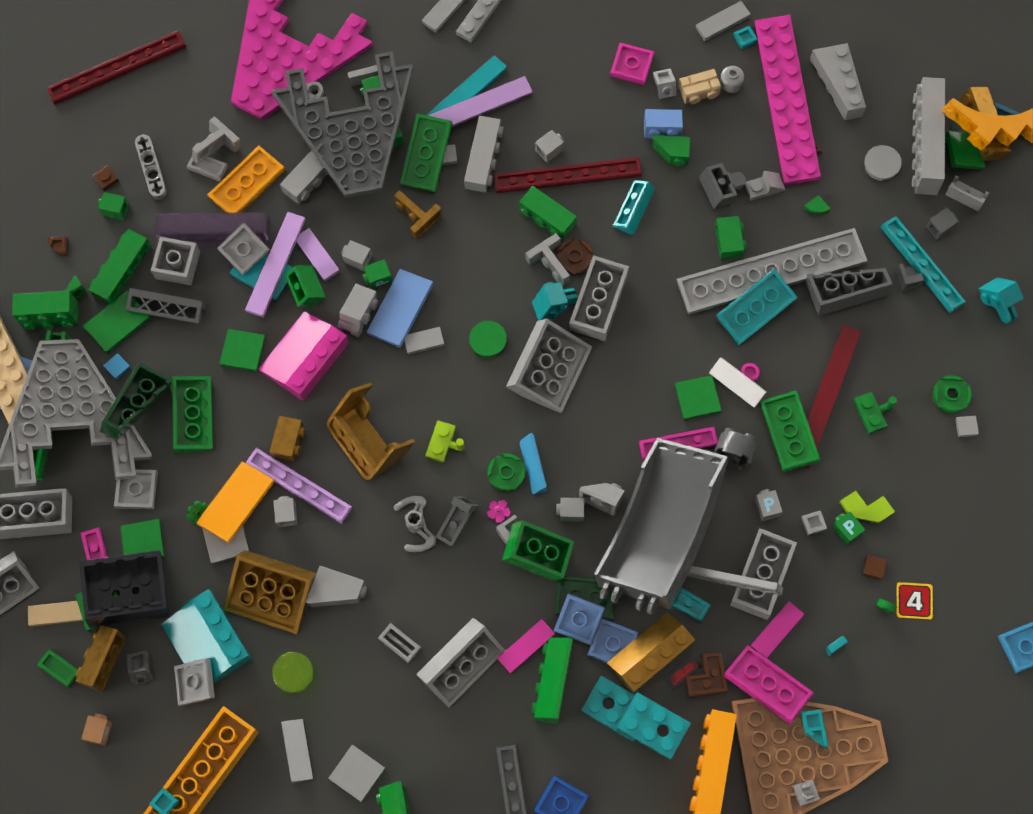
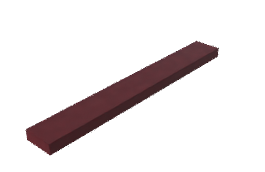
M176 31L47 87V90L54 105L180 51L186 48L179 31Z
M637 157L494 174L496 193L529 190L532 186L539 189L641 177L642 173L640 159Z
M845 325L842 327L807 418L816 448L819 445L861 331Z

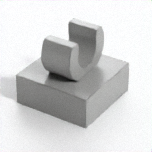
M813 780L792 786L799 807L820 800Z

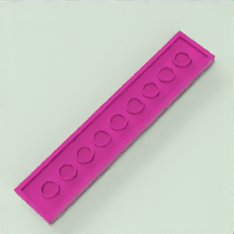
M785 15L755 20L756 35L784 185L821 180L791 16Z

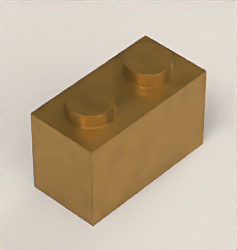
M279 416L269 451L272 457L295 462L296 456H299L301 451L300 440L304 438L306 427H304L302 420Z

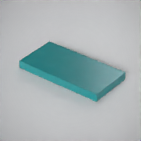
M773 269L715 317L736 343L740 345L798 297L778 272Z

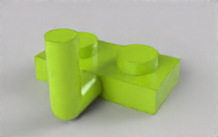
M437 420L425 455L426 458L444 463L449 448L457 451L465 449L463 439L459 438L456 442L452 441L456 430L455 425Z

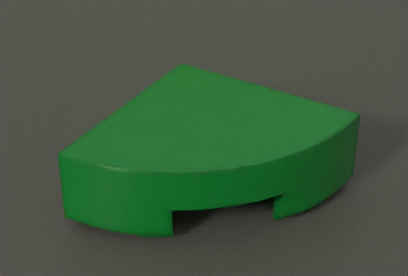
M819 195L804 205V209L809 213L825 214L831 209Z

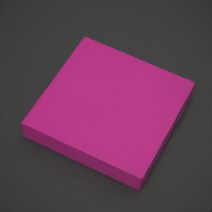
M620 43L610 76L645 85L655 51Z

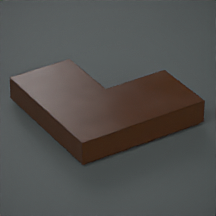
M722 652L702 654L704 674L685 677L687 696L696 697L727 693L728 686L727 680L724 677L725 669Z

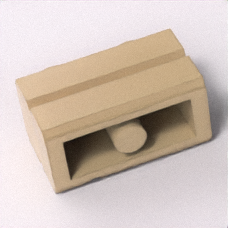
M715 69L679 78V89L685 104H696L705 98L714 99L720 94L721 85Z

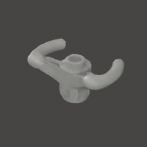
M422 496L406 497L394 505V510L399 511L404 506L415 503L414 509L405 515L406 527L410 532L420 534L426 542L421 545L407 544L404 546V549L407 552L413 553L429 550L436 545V536L427 529L423 516V510L427 502Z

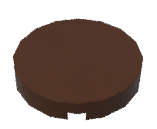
M568 239L559 246L556 258L568 274L580 275L588 271L593 257V250L584 240Z

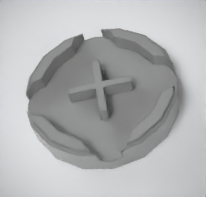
M879 145L868 151L864 159L866 173L871 178L878 181L891 180L898 174L902 160L894 148Z

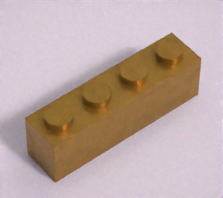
M970 87L960 96L963 105L978 112L998 115L988 87ZM994 137L982 151L980 149L979 151L983 161H996L1004 158L1011 152L1010 146L1006 147Z

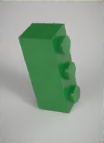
M534 186L519 201V209L524 216H530L538 226L547 228L552 235L556 233L562 240L566 238L577 224L576 215Z

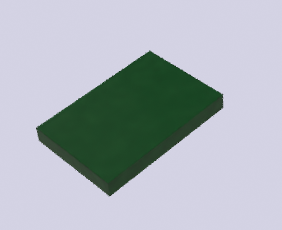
M565 575L563 579L557 581L554 615H560L569 593L605 607L601 618L614 621L615 603L611 601L613 591L604 600L600 598L602 588L598 586L596 578Z

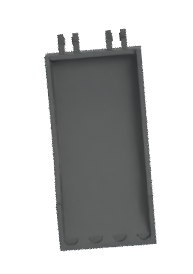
M660 438L656 439L641 466L637 484L620 526L594 573L598 586L602 588L600 591L601 599L606 600L610 592L613 591L611 596L612 602L617 603L622 594L638 599L636 610L639 611L643 609L646 602H649L647 607L649 614H654L658 606L671 608L704 539L717 502L728 456Z

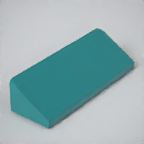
M634 180L613 224L614 228L634 235L655 190L650 182Z

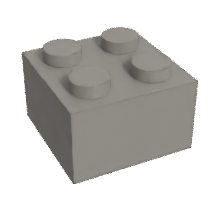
M160 237L150 271L157 280L191 286L200 250L197 244L193 242Z

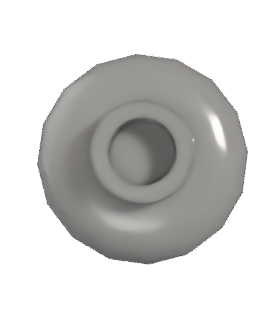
M737 66L726 67L720 77L721 88L728 93L738 92L742 88L744 82L743 71Z

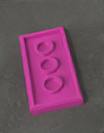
M749 645L746 646L724 673L725 678L788 724L793 722L814 694L813 691Z

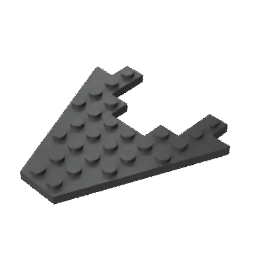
M393 51L375 55L381 87L363 90L366 104L363 107L330 113L327 97L309 100L303 68L285 71L288 87L271 90L276 102L345 198L383 190L413 74L412 64L395 67Z

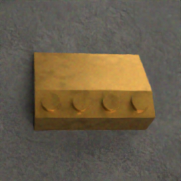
M243 550L236 557L223 610L298 634L308 607L306 600L317 573Z

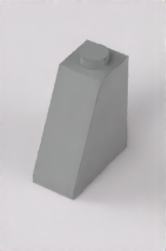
M319 566L306 604L309 607L359 603L361 598L364 599L368 588L365 587L366 583L364 580Z

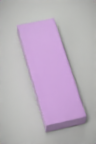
M310 228L299 234L296 243L324 282L340 272Z

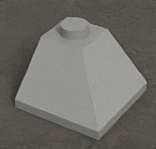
M615 483L583 486L579 490V498H584V503L612 516H615L624 497V490Z

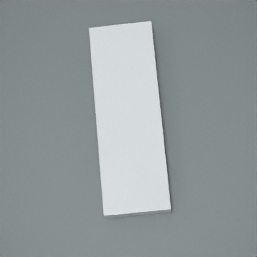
M722 357L719 358L709 374L754 408L766 394L764 389Z

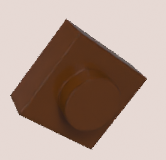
M108 165L93 175L104 191L119 182V179Z

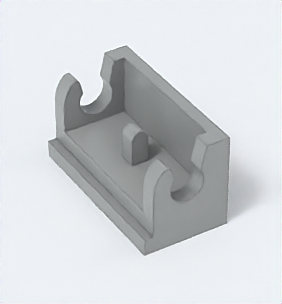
M955 176L945 195L979 212L989 192L986 191L984 194L958 181L959 177Z

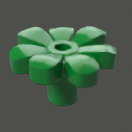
M195 501L194 507L189 506L187 520L192 521L191 524L197 526L196 522L208 508V504L204 502L201 504L200 501Z

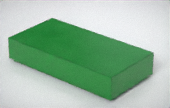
M48 649L37 664V666L68 688L77 679L76 673L78 669L50 649Z

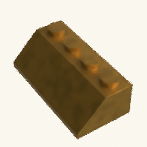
M666 613L606 664L633 694L693 644L695 639L679 621Z

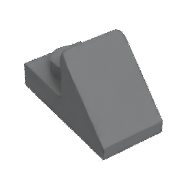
M764 171L762 177L747 181L744 185L750 201L785 191L780 174L770 171Z

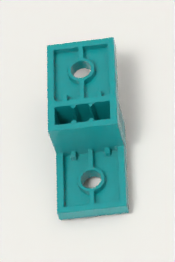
M600 676L581 710L584 714L632 742L637 740L670 760L691 724L637 692L634 695L603 676ZM607 698L614 701V707L611 709H606L603 706V701ZM659 726H666L669 734L661 737L657 733V728Z

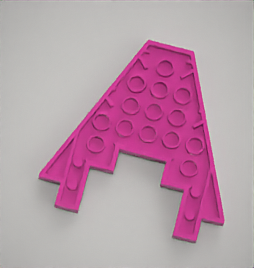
M249 0L231 98L232 105L261 120L265 119L281 108L274 99L271 90L288 87L285 71L303 68L306 85L310 82H320L371 48L373 45L372 41L361 36V33L368 24L367 20L351 13L334 40L318 33L310 46H307L281 33L289 22L288 17L276 11L283 0Z

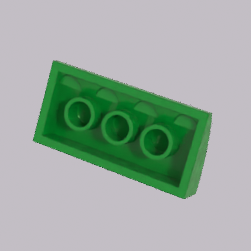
M172 376L173 453H193L212 450L211 376Z

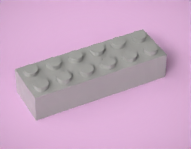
M923 77L921 83L917 84L916 93L913 94V104H916V109L913 110V120H916L912 131V136L915 137V142H913L912 153H915V159L912 161V170H915V176L912 177V187H915V194L937 195L945 179V114L942 112V109L945 107V78Z

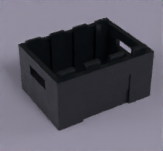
M160 550L79 561L84 616L89 628L109 626V623L144 618L151 620L170 617L164 563ZM134 588H139L140 592L138 594H133L132 590ZM117 590L120 592V595L118 597L112 596V593Z

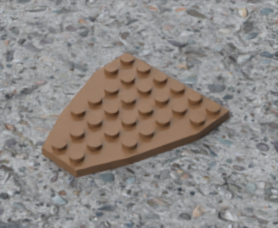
M754 698L731 702L733 714H737L735 726L751 814H805L849 791L889 762L879 720L836 706L807 702L800 713L819 709L822 711L829 745L828 748H824L804 734L800 713L791 724H788ZM813 780L820 800L799 807L792 786Z

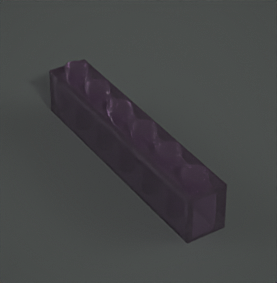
M267 212L156 214L155 235L158 241L160 237L187 242L198 241L200 243H207L208 241L223 243L245 223L263 242L264 240H269L270 219Z

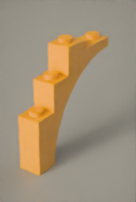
M952 98L942 109V112L948 118L970 133L967 140L981 151L994 137L1006 147L1019 134L1033 143V108L1016 115L998 116L978 112Z

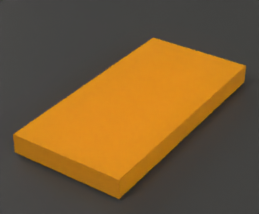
M258 146L207 195L230 217L235 219L286 169L261 146Z
M242 461L196 522L197 525L229 544L274 484V480Z

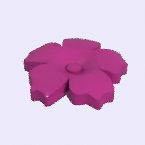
M494 500L490 502V511L487 514L492 520L496 519V523H501L505 520V517L510 516L511 512L505 500L498 501V504Z

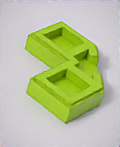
M854 491L839 502L845 512L849 513L851 511L857 520L870 521L879 524L895 513L884 496L867 506L857 491Z

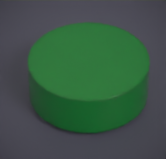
M878 599L876 604L877 608L894 614L897 609L895 604L883 599Z

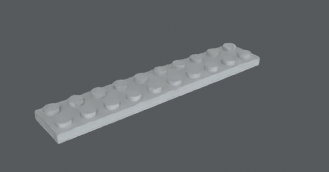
M855 228L681 277L677 279V284L687 313L690 315L732 303L773 269L778 272L788 286L805 282L807 274L823 275L826 272L836 273L867 263V258Z

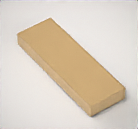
M77 601L28 606V626L30 627L83 621Z

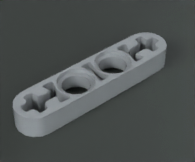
M140 135L136 138L135 145L148 190L152 198L162 200L167 195V189L153 143L148 135ZM143 141H146L148 150H144L142 146ZM147 156L153 157V161L150 163H145L144 159ZM151 172H158V176L156 178H149V174ZM154 184H158V187L160 188L159 194L156 193V188Z

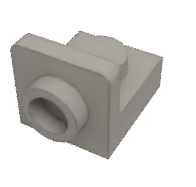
M671 68L653 72L659 99L676 96V81Z

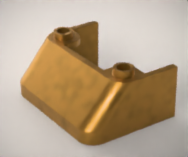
M372 383L350 389L327 420L329 432L366 480L377 477L400 461L415 443L414 439L400 444L392 442L387 446L368 421L367 417L371 409L365 396L372 388Z

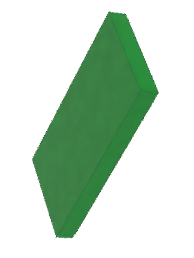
M416 114L400 185L436 193L452 128V121Z
M797 390L760 401L782 472L821 462Z

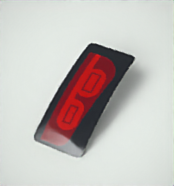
M690 655L664 678V681L675 691L685 682V677L693 675L701 668V665Z

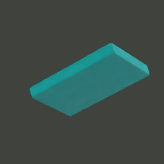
M267 253L244 276L235 267L229 272L230 276L254 289L269 254ZM287 264L272 297L276 302L288 286L285 275L293 267Z

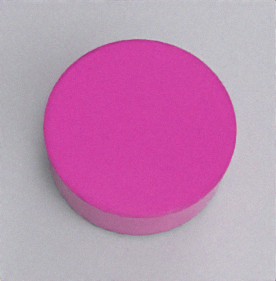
M753 363L743 365L740 371L753 382L757 381L760 374L758 366Z

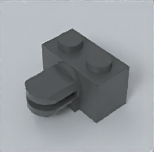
M722 163L706 167L699 177L713 209L730 205L737 196L736 191L741 190L746 183V178L741 172L730 174L726 172Z

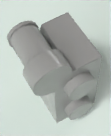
M355 284L339 312L340 320L337 327L351 332L353 336L359 337L364 324L367 325L370 319V312L377 307L376 291Z

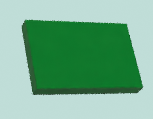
M125 291L83 325L86 331L107 354L151 319L148 314L126 310L128 291ZM133 298L132 307L139 308V303Z

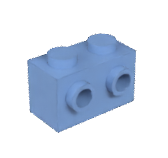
M645 109L644 138L653 139V135H682V110Z

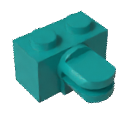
M997 277L978 288L981 293L980 298L985 305L993 306L997 310L1002 322L1009 324L1012 320L1018 318L1013 305L1024 298L1016 281Z
M561 282L545 283L532 301L538 321L546 318L548 320L556 319L559 314L563 313L567 305L575 304L578 300L576 289L563 290Z

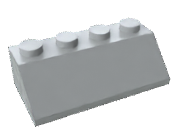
M14 551L0 560L1 615L39 589L25 564Z
M472 618L416 675L449 708L505 650L484 625Z

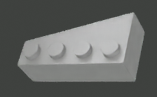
M848 43L812 50L809 61L816 68L819 78H822L826 85V90L832 95L834 103L844 120L863 117L866 105Z

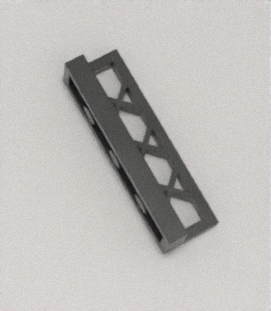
M130 288L126 310L200 324L202 309H206L207 302ZM134 296L140 297L144 303L139 308L132 307ZM154 300H157L162 306L156 312L152 311L149 306ZM171 304H176L180 309L175 315H171L167 310V307ZM190 307L197 308L195 319L189 318L185 313Z

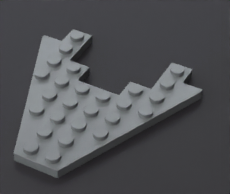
M79 339L40 341L0 448V470L13 469L15 487L36 486L33 450L51 449V431L89 428L91 446L111 445L115 480L135 479L134 461L151 460V452L133 425L118 440L100 432L102 421L116 400V397Z

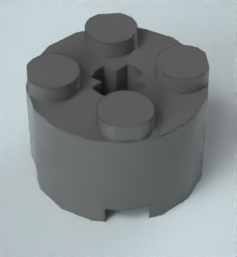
M725 428V431L719 437L714 453L728 456L726 467L735 470H741L742 467H745L748 470L753 461L757 443L754 441L755 437L752 434H741L732 428Z

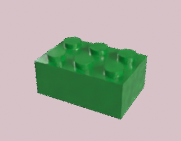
M70 291L13 294L12 316L25 330H35V328L41 327L53 329L57 326L71 328L73 325H79V303Z
M521 520L512 525L502 561L549 580L557 581L565 576L574 541Z

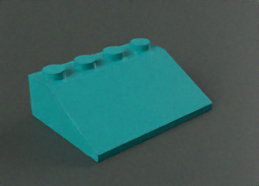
M209 589L190 600L161 624L184 664L204 658H211L213 684L252 660L216 597Z

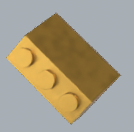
M100 626L99 630L97 629L93 635L91 648H88L85 652L83 666L77 670L76 682L102 693L127 637L117 629Z

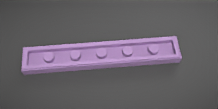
M523 76L429 116L450 120L453 122V127L528 96L533 91L526 77Z
M287 212L245 308L246 312L264 318L305 223V217Z
M258 448L254 450L246 462L249 466L272 478L279 486L341 524L352 510V506Z

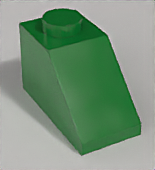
M653 135L652 147L669 164H674L675 166L688 165L690 137Z

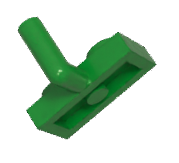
M872 392L853 399L868 435L887 428L882 413L893 409L897 402L896 397H890L887 403L878 406Z

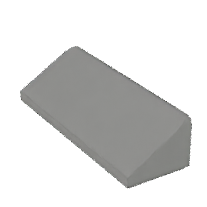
M303 719L281 722L291 782L294 784L312 780L313 774Z

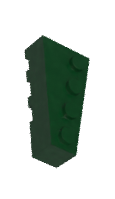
M138 362L103 419L100 432L118 440L170 390L173 379Z

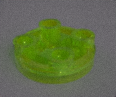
M289 652L280 656L275 662L272 672L276 685L287 693H297L304 690L313 680L314 676L311 662L305 655L298 652Z

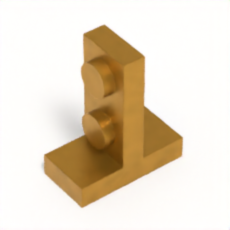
M400 190L394 195L397 208L401 211L405 210L409 218L415 223L410 228L411 236L416 240L442 217L441 207L437 204L425 213Z

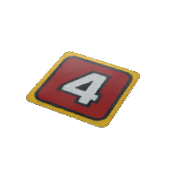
M897 583V617L932 619V585Z

